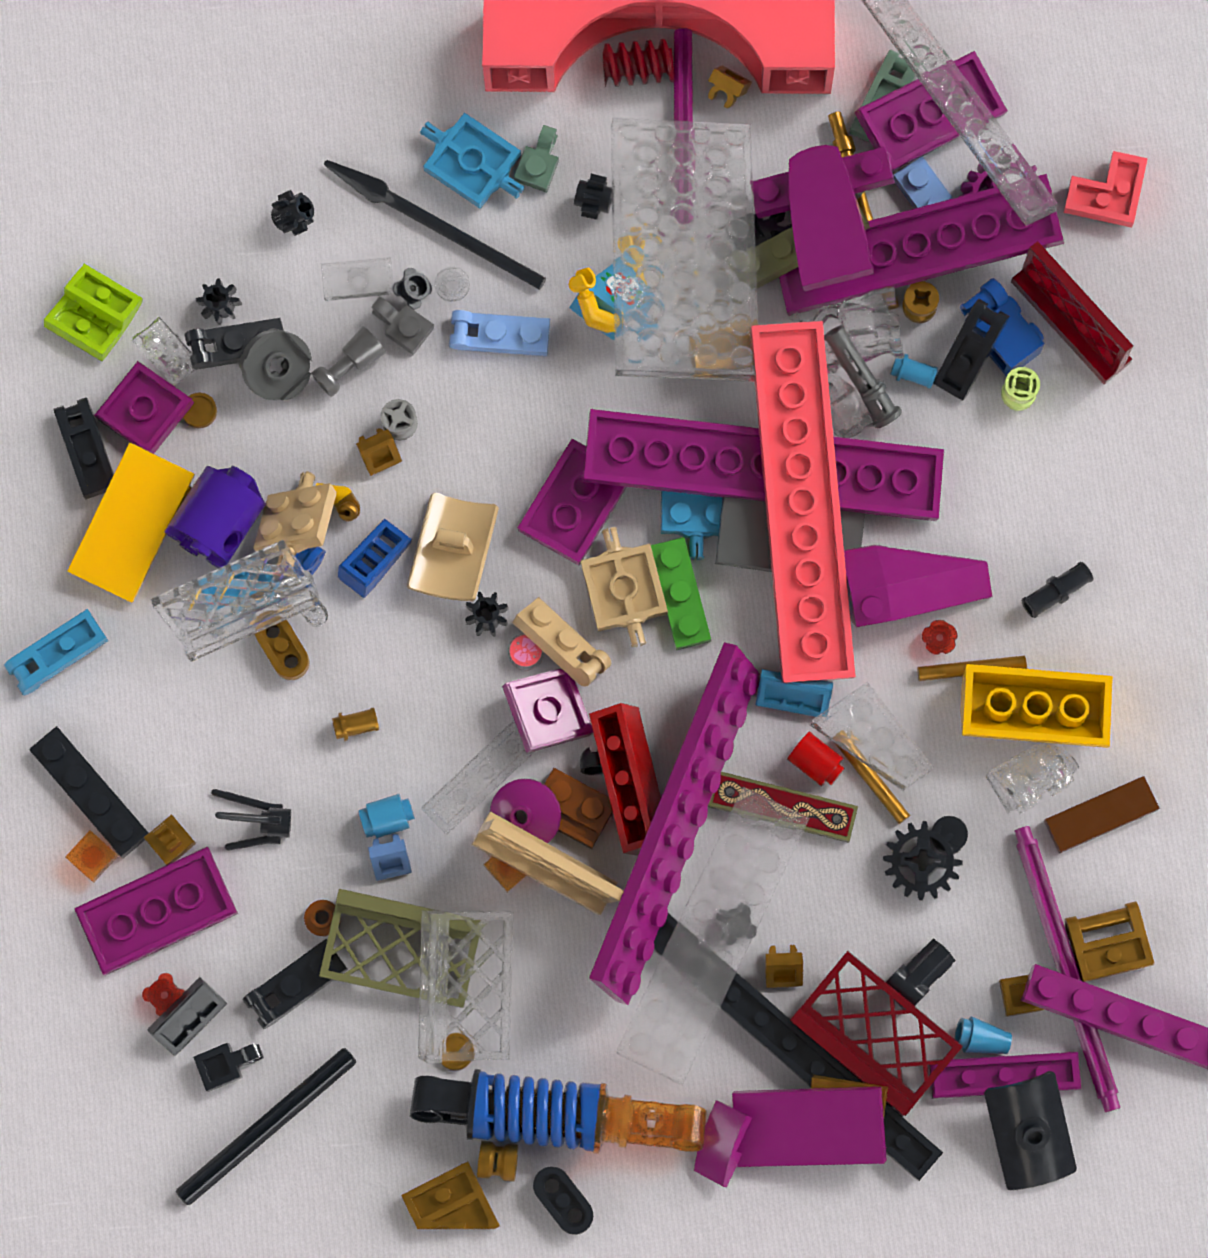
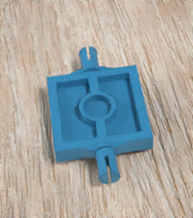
M465 112L457 123L445 132L433 126L429 121L425 123V127H422L420 134L436 144L434 153L423 166L424 171L470 203L481 209L491 194L499 188L514 196L515 199L522 194L525 187L509 177L510 169L521 156V150Z
M661 491V534H678L689 538L690 559L694 560L696 557V546L697 560L704 559V539L718 536L722 497Z

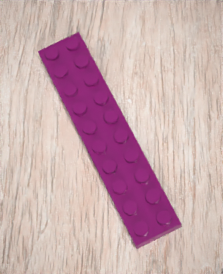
M590 409L583 482L765 501L759 428ZM833 437L841 511L937 521L939 519L944 449Z
M723 643L589 976V979L613 1000L625 1005H629L632 995H635L640 987V975L646 961L653 954L654 940L658 930L667 919V908L671 897L679 889L681 872L685 862L693 854L695 837L699 827L706 821L707 807L712 794L720 786V774L725 762L730 759L733 753L734 739L738 729L745 723L747 706L751 696L759 688L760 673L737 645Z

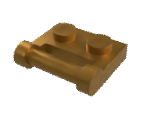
M1136 901L1126 903L1124 905L1125 908L1077 919L1076 916L1064 919L1066 932L1070 939L1083 982L1155 964L1141 912ZM1126 922L1130 924L1132 932L1084 943L1082 933Z

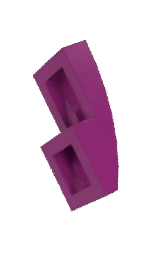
M716 1100L699 1143L694 1171L727 1188L742 1156V1153L738 1152L737 1149L752 1117Z

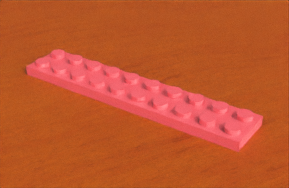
M823 321L753 325L750 327L782 680L783 683L853 679L856 675Z

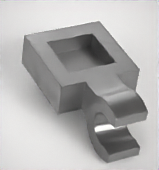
M379 296L371 306L373 309L372 314L389 325L385 331V336L412 355L417 352L434 329L433 323L408 305H405L398 312L388 301Z

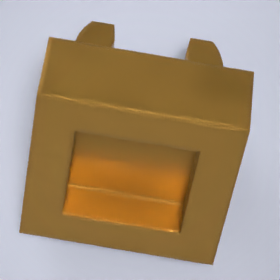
M723 65L716 67L708 80L715 84L710 89L708 98L711 100L715 99L720 90L726 92L728 98L724 107L728 109L735 104L737 97L747 93L752 81Z
M378 428L376 429V435L367 439L361 436L359 437V442L356 443L370 476L402 462L389 429L383 430Z
M172 814L144 837L166 865L175 862L196 844Z
M775 945L770 946L769 954H765L766 988L803 986L802 952H797L795 945H790V953H776Z

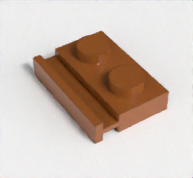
M553 768L544 785L554 793L560 805L561 822L558 831L593 849L613 813L610 798L562 771Z

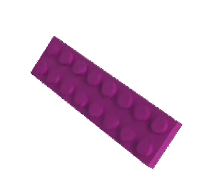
M1043 174L868 221L871 228L865 230L869 243L868 248L874 274L804 291L802 287L799 267L780 276L779 280L788 315L791 316L1028 253L1029 247L1037 241L1045 249L1064 244V239L1048 176Z

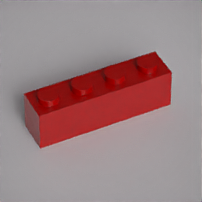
M619 703L589 713L623 854L638 856L661 800V795L639 707Z

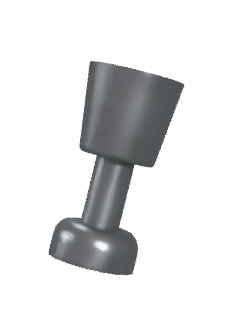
M364 326L342 348L345 354L342 359L329 370L325 367H318L311 373L315 381L330 397H333L340 389L338 380L354 366L361 370L386 353L380 342Z

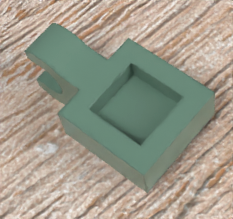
M543 125L536 149L528 146L525 147L514 175L516 182L546 193L548 192L559 163V157L551 155L558 137L556 134L557 129Z

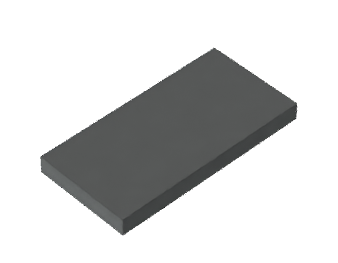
M725 496L722 498L715 564L772 572L765 501ZM840 510L844 550L862 547L865 513Z

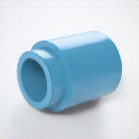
M400 794L367 803L366 808L358 810L367 838L372 836L380 838L409 829V821L415 819L409 798L402 800Z

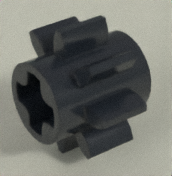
M591 173L588 181H579L574 205L581 207V216L597 220L600 212L609 213L614 188L607 186V177Z
M288 190L278 195V201L271 205L273 207L271 211L272 221L284 234L292 231L294 236L308 230L307 225L314 222V206L311 200L303 195L302 192L294 195L291 190Z
M217 278L215 284L209 287L203 284L202 287L205 290L203 297L196 298V302L201 306H206L201 312L204 319H208L213 315L218 325H221L223 318L230 317L235 319L236 317L233 313L235 306L242 305L239 298L231 297L236 293V287L231 284L225 288L220 278ZM219 296H223L226 301H220L219 307H215L212 302H218Z
M478 592V600L474 604L466 602V608L473 612V615L465 618L466 625L475 623L477 626V636H480L483 631H490L491 635L495 637V629L499 624L502 626L508 625L507 620L501 616V613H505L508 610V605L504 603L498 605L496 592L491 595V598L483 597V594ZM488 608L489 612H492L491 620H485L484 616H482V609Z

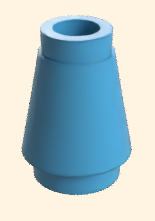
M971 1016L969 1019L961 1018L959 1020L954 1039L963 1045L962 1051L964 1053H1001L1007 1055L1011 1047L1012 1034Z

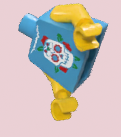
M640 233L631 234L618 241L617 250L621 255L626 256L625 261L622 258L618 259L597 276L588 267L577 270L575 276L569 280L570 290L578 293L569 308L582 317L587 326L601 331L612 340L620 339L631 330L645 343L659 328L646 316L655 303V296L647 287L643 276L641 259L636 256V253L643 251L645 246L644 238Z

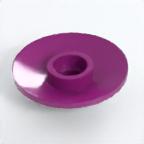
M525 778L513 780L502 786L491 802L490 812L546 843H549L558 832L561 822L559 802L554 793L539 781ZM519 810L527 814L526 823H521L517 820L516 814Z

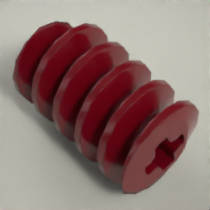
M660 39L657 49H655L651 40H646L644 50H641L637 41H633L629 52L624 42H619L616 53L613 52L610 43H605L602 52L605 87L609 77L612 78L615 87L620 86L622 76L626 77L629 86L634 85L636 75L640 76L643 84L648 83L650 74H653L657 83H661L664 73H667L670 82H674L672 48H669L665 39Z

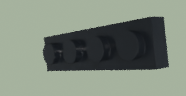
M57 726L29 749L123 859L145 841L144 837L149 832Z

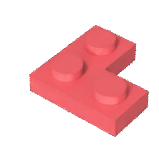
M1113 151L1106 183L1072 176L1063 213L1132 228L1148 158Z

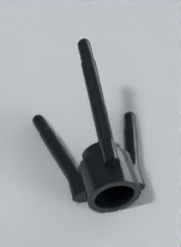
M218 789L211 791L213 796L266 810L262 811L261 815L216 812L215 817L217 819L261 823L260 833H267L266 836L227 843L225 845L226 850L242 849L263 844H280L281 837L290 838L291 809H283V804L267 803Z

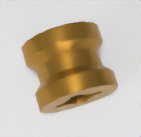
M921 281L911 284L906 289L902 309L910 321L925 323L933 318L939 303V293L936 287L931 283Z

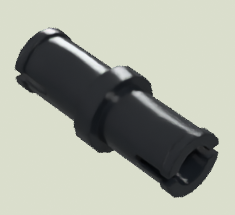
M1080 561L1060 576L1048 578L1046 585L1029 596L1022 598V605L1032 618H1036L1056 603L1063 604L1068 601L1070 594L1094 580L1093 575L1087 565Z

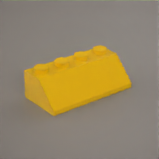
M966 664L962 676L960 715L962 736L1109 748L1113 676Z

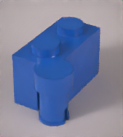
M991 278L980 287L979 293L960 305L962 314L966 316L971 311L975 302L981 299L988 303L987 307L996 313L1002 311L1010 316L989 354V357L1006 377L1011 370L1017 367H1024L1041 354L1045 344L1042 332L1034 323L1028 324L1020 314L1021 308L1014 298L1008 296L1003 286L996 279ZM979 320L976 327L988 332L990 325Z

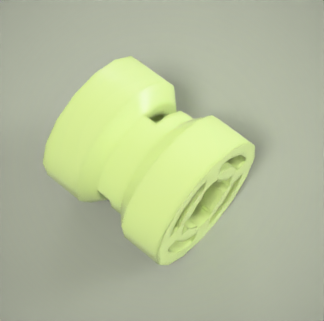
M1017 367L1007 374L1001 390V398L1004 404L1016 411L1029 408L1034 403L1040 389L1038 375L1027 367Z

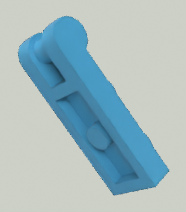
M86 609L10 658L4 664V667L9 675L16 677L19 682L17 687L22 695L25 696L34 692L41 684L109 640L90 611ZM35 661L40 669L30 674L26 666L30 662Z

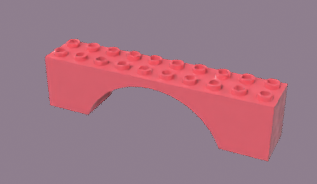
M484 0L482 67L486 92H555L560 80L576 60L602 41L622 33L640 29L688 28L692 30L693 34L700 35L717 43L734 55L753 76L761 93L831 94L835 70V0Z

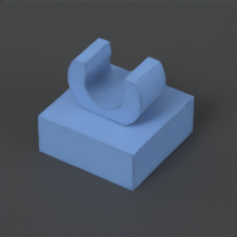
M397 834L392 835L393 842L380 844L379 839L376 838L373 840V846L368 847L376 881L412 873L404 839L400 840Z

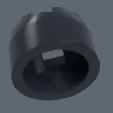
M588 747L581 754L580 772L582 774H603L598 749L597 752H591L590 747Z

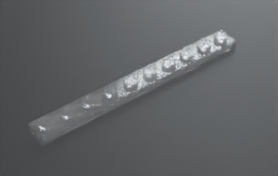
M861 0L1025 226L1056 212L1058 204L910 2L908 0Z

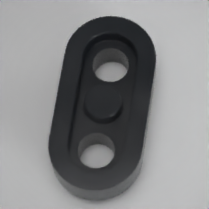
M551 1166L540 1170L534 1178V1193L556 1223L568 1234L578 1235L587 1231L592 1225L594 1213L583 1194L562 1169ZM549 1179H555L559 1182L557 1192L549 1193L546 1191L545 1183ZM579 1209L582 1212V1219L578 1223L569 1221L568 1213L570 1210Z

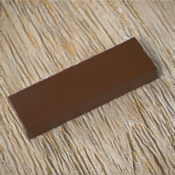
M1142 776L1046 818L1044 823L1060 854L1154 813L1160 808L1145 776Z

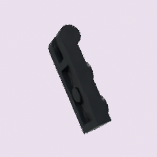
M978 299L973 305L933 382L936 386L962 401L968 396L999 335L1010 318L1009 315L1002 311L996 313L987 307L988 303L981 299ZM979 320L990 325L988 332L976 327Z
M281 317L206 330L198 328L187 331L184 336L187 346H191L193 354L190 356L192 368L205 369L239 363V358L243 354L245 347L256 335L272 328L284 331ZM213 343L215 352H206L205 344Z
M88 398L79 399L76 405L67 408L64 405L54 408V414L83 497L86 500L105 493L114 472ZM83 418L84 424L71 427L70 421Z
M327 939L309 950L260 987L249 992L242 999L249 1009L253 1008L259 1016L257 1021L263 1029L276 1023L334 981L319 977ZM338 954L332 955L329 971L345 973L348 968ZM274 993L281 1003L271 1009L265 998Z

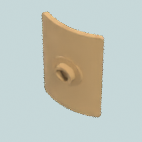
M439 493L431 494L408 577L407 588L444 599L474 601L477 596L499 507L495 504L474 503L454 499Z

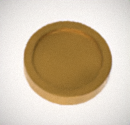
M201 392L189 395L194 404L184 415L185 422L194 428H205L212 424L217 416V406L213 398Z
M451 1033L443 1037L439 1042L437 1056L444 1067L450 1070H461L471 1063L474 1057V1047L467 1036L461 1033Z

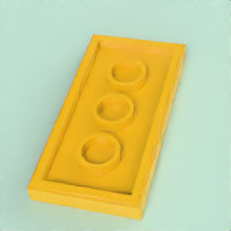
M129 442L67 572L133 603L166 536L164 531L179 509L195 474Z

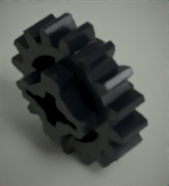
M927 821L922 822L921 829L916 830L912 823H908L909 833L904 835L901 831L896 830L895 834L899 841L897 843L887 842L886 844L893 852L892 855L883 856L884 862L892 863V867L885 871V875L896 876L897 879L892 884V887L896 889L901 885L905 886L904 896L907 898L915 891L919 901H923L926 892H930L931 896L937 899V889L940 887L947 892L951 890L947 883L949 878L959 880L960 876L953 871V868L963 866L962 860L954 859V854L961 851L960 846H950L949 843L954 837L952 833L944 837L940 835L942 825L938 824L931 831L928 830ZM917 837V846L909 853H900L902 847L909 840ZM931 838L938 841L944 847L947 855L937 854L930 847ZM925 851L928 858L941 862L928 864L925 871H920L918 864L905 860L918 858L920 852ZM899 867H908L915 874V884L904 878ZM946 869L944 875L937 882L928 885L929 876L934 871Z

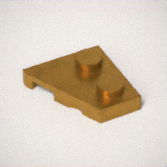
M468 1161L401 1195L417 1229H497L500 1227Z

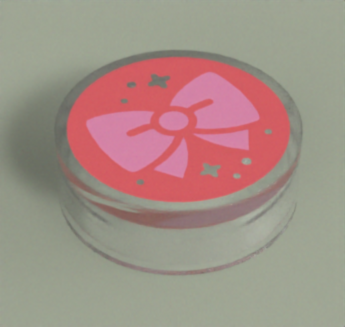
M524 633L515 636L508 646L509 660L519 670H533L541 664L544 658V652Z

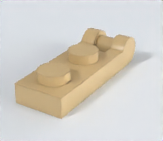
M539 597L518 613L512 622L581 686H588L596 679L597 673L601 674L611 666V659L606 652L592 647Z

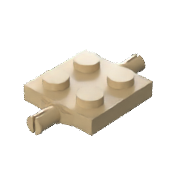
M308 471L300 474L299 484L295 490L267 496L253 549L258 556L279 555L276 567L282 572H286V569L288 572L291 570L293 558L297 553L308 548L323 546L337 492L331 483L313 486L315 475Z
M607 528L602 531L607 551L597 557L581 560V567L597 629L599 632L615 627H627L632 644L631 647H638L635 633H637L640 646L646 644L641 624L648 619L667 615L668 613L651 545L646 544L634 548L621 547L617 528H610L613 542Z

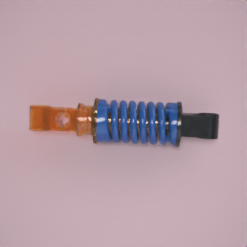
M481 1069L474 1070L471 1082L448 1080L435 1076L416 1077L410 1108V1117L419 1122L465 1125L467 1140H489L494 1135L497 1141L503 1142L509 1137L512 1143H518L523 1136L524 1143L527 1145L533 1144L537 1138L540 1146H547L551 1140L555 1148H560L566 1141L569 1149H576L580 1143L579 1148H584V1150L596 1154L600 1153L604 1142L617 1143L619 1147L626 1148L629 1143L674 1148L685 1152L700 1151L704 1146L707 1111L697 1105H675L654 1101L632 1100V1095L625 1094L622 1098L609 1096L607 1084L605 1083L593 1084L582 1082L577 1090L576 1083L568 1081L563 1092V1084L557 1079L552 1081L549 1090V1083L546 1078L538 1079L536 1088H534V1079L526 1076L523 1079L522 1087H520L519 1076L511 1075L505 1091V1077L503 1074L489 1075L481 1071ZM648 1120L655 1121V1128L647 1127Z

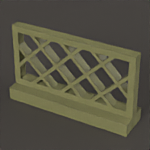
M339 889L319 977L464 1008L483 920ZM341 914L357 917L365 930L346 941L338 929ZM363 918L377 922L368 927ZM383 923L391 924L398 932L400 938L382 949L371 931ZM400 927L413 930L404 935ZM418 931L428 932L436 946L418 957L407 938ZM365 934H368L379 952L360 963L349 945ZM435 934L449 938L440 943ZM338 935L343 944L334 949L336 936ZM454 939L471 942L468 956L455 965L443 948V946ZM404 942L414 960L396 971L385 952ZM343 948H346L357 965L344 974L329 971L332 955ZM439 949L450 968L432 979L421 960ZM379 956H382L393 974L380 982L370 980L363 967ZM466 963L462 978L457 968ZM418 964L428 982L416 990L407 988L399 974ZM360 970L364 978L351 976V974ZM452 971L461 983L458 999L443 996L435 982ZM396 978L400 986L387 984V982ZM431 985L436 994L424 992L423 990Z

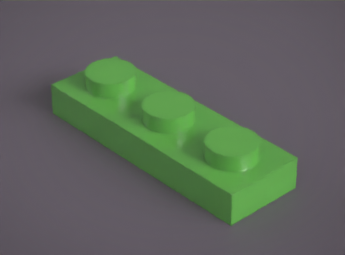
M682 537L651 545L668 610L667 617L676 651L711 642L685 538Z

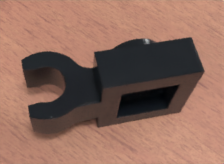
M225 1043L193 1058L205 1090L210 1092L243 1078L239 1067L263 1059L264 1056L259 1044L253 1043L233 1052L230 1043Z

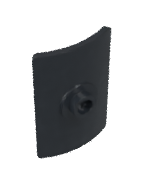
M1047 1071L1025 1081L991 1087L985 1090L984 1096L1008 1190H1019L1044 1185L1076 1172L1077 1166L1054 1072Z

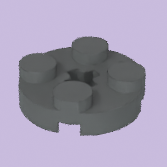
M272 328L259 333L251 339L239 358V367L242 370L244 382L256 395L268 400H288L298 395L308 384L311 376L309 370L312 357L308 346L301 338L293 333ZM282 356L284 359L281 363L283 370L280 373L276 371L270 373V361L273 358L278 359Z

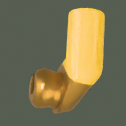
M332 485L337 492L334 506L339 513V517L344 521L356 519L360 514V504L352 491L345 486Z

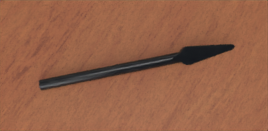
M330 160L324 162L325 167L370 202H383L539 290L543 287L546 277L389 190L387 183L383 180Z

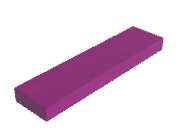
M1078 1052L952 1059L932 1083V1099L984 1096L987 1088L1018 1083L1039 1076L1047 1071L1055 1073L1059 1091L1080 1090L1081 1078ZM938 1064L930 1065V1074Z

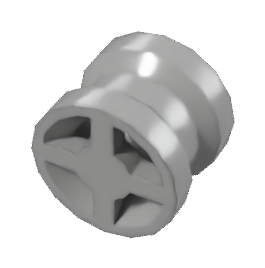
M394 399L386 403L382 408L381 422L383 429H389L394 440H406L413 436L418 422L412 404L406 400Z

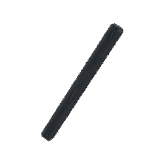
M342 1048L178 1187L176 1193L183 1203L191 1205L356 1064V1059L348 1049Z

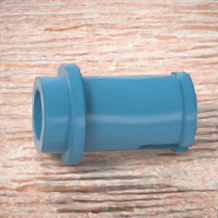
M904 354V357L897 355L890 375L896 376L897 381H900L902 378L931 389L938 367L909 359L908 354Z

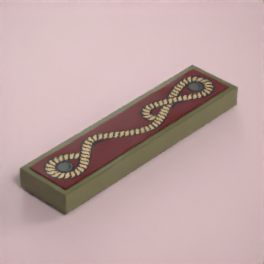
M721 772L720 786L712 794L708 804L709 808L847 843L850 842L858 806L726 772Z

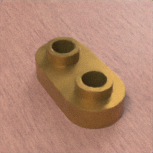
M269 612L260 616L255 623L254 634L277 674L286 680H296L304 676L309 668V656L287 619L276 612ZM272 627L280 629V633L276 638H269L267 636L268 630ZM290 657L298 659V664L294 668L285 666L286 660Z

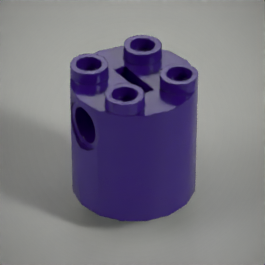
M233 465L231 468L224 469L206 466L164 533L179 542V546L196 557L199 553L207 557L205 559L207 562L223 571L266 503L261 496L256 480L243 470Z

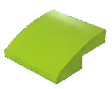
M84 263L64 287V296L44 318V327L103 362L131 323L143 302V298Z

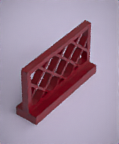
M1038 241L1030 246L1022 270L1012 277L1011 283L1105 385L1131 363L1132 358L1129 354L1133 344Z
M847 951L790 1019V1021L864 1083L888 1087L886 1101L905 1117L963 1047V1045L850 951ZM848 961L861 972L862 987L841 988L839 972ZM866 976L876 985L867 986ZM835 978L836 989L825 990ZM884 990L889 995L891 1010L869 1012L867 991ZM862 991L865 1013L843 1015L841 993ZM836 993L838 1015L823 1016L812 1007L820 995ZM895 1000L905 1009L895 1010ZM911 1013L918 1019L920 1034L898 1036L896 1015ZM891 1015L893 1037L872 1038L870 1017ZM865 1017L867 1039H850L845 1034L844 1019ZM829 1020H839L840 1029ZM923 1024L934 1033L924 1034ZM940 1037L952 1047L943 1059L927 1060L925 1039ZM920 1039L922 1061L901 1062L899 1041ZM894 1041L896 1063L880 1064L874 1059L872 1043ZM858 1044H868L869 1054ZM938 1064L936 1068L932 1071V1073L928 1076L927 1065ZM923 1066L924 1082L916 1092L903 1083L901 1067ZM897 1068V1077L887 1069Z

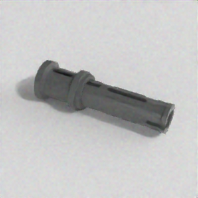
M840 325L824 335V340L827 341L842 368L858 390L856 393L857 400L860 404L866 406L873 417V426L881 428L897 419L902 413L901 408L895 406L885 391L886 384L884 381L875 379L861 354L845 332V328ZM844 349H846V351H847L848 354L850 355L851 359L853 360V362H854L855 365L857 366L858 372L856 371V369L854 368V366H853L852 363L850 362L849 358H848L847 355L845 354ZM877 400L879 401L880 405L882 406V410H881L880 407L878 406V404H877V402H876Z

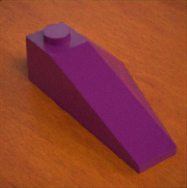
M869 545L844 550L850 619L856 627L894 621L993 597L987 561L950 555H937L909 549L890 548L882 545Z

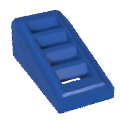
M384 518L339 565L338 578L361 597L365 598L412 543V539ZM384 535L396 546L391 548L380 537ZM373 546L376 547L379 551L385 554L386 557L383 559L371 548ZM365 557L376 567L372 569L362 559Z

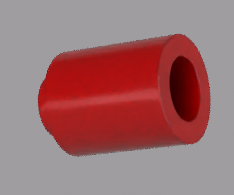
M810 731L800 740L787 758L789 762L821 787L826 782L832 786L845 769L840 765L844 758Z

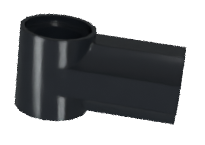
M933 938L906 966L903 964L886 982L916 1006L930 991L929 987L956 960L941 943ZM895 1000V1002H896L902 1009H905L902 1005H900V1004Z

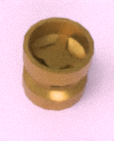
M481 1140L477 1178L489 1179L491 1176H500L504 1181L515 1182L519 1145L507 1143L502 1147L496 1146L491 1141ZM498 1153L497 1169H494L495 1156Z

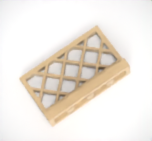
M492 812L488 813L471 844L597 915H601L607 903L620 901L624 890L616 886L618 882Z

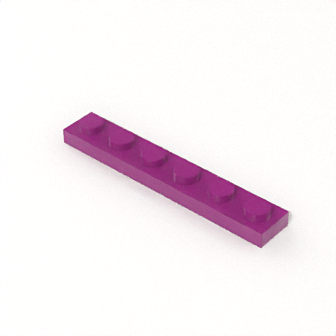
M1035 964L1031 967L1021 1001L1208 1070V1027Z

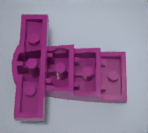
M813 146L798 152L789 159L788 172L749 182L758 219L791 211L795 250L804 291L874 274L868 248L869 243L855 194L895 183L886 146L846 157L841 156L837 146Z

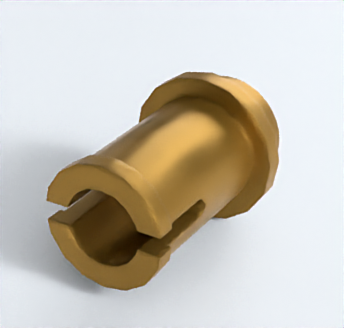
M374 707L344 716L341 712L338 713V717L332 718L336 739L344 738V741H348L349 736L379 730Z

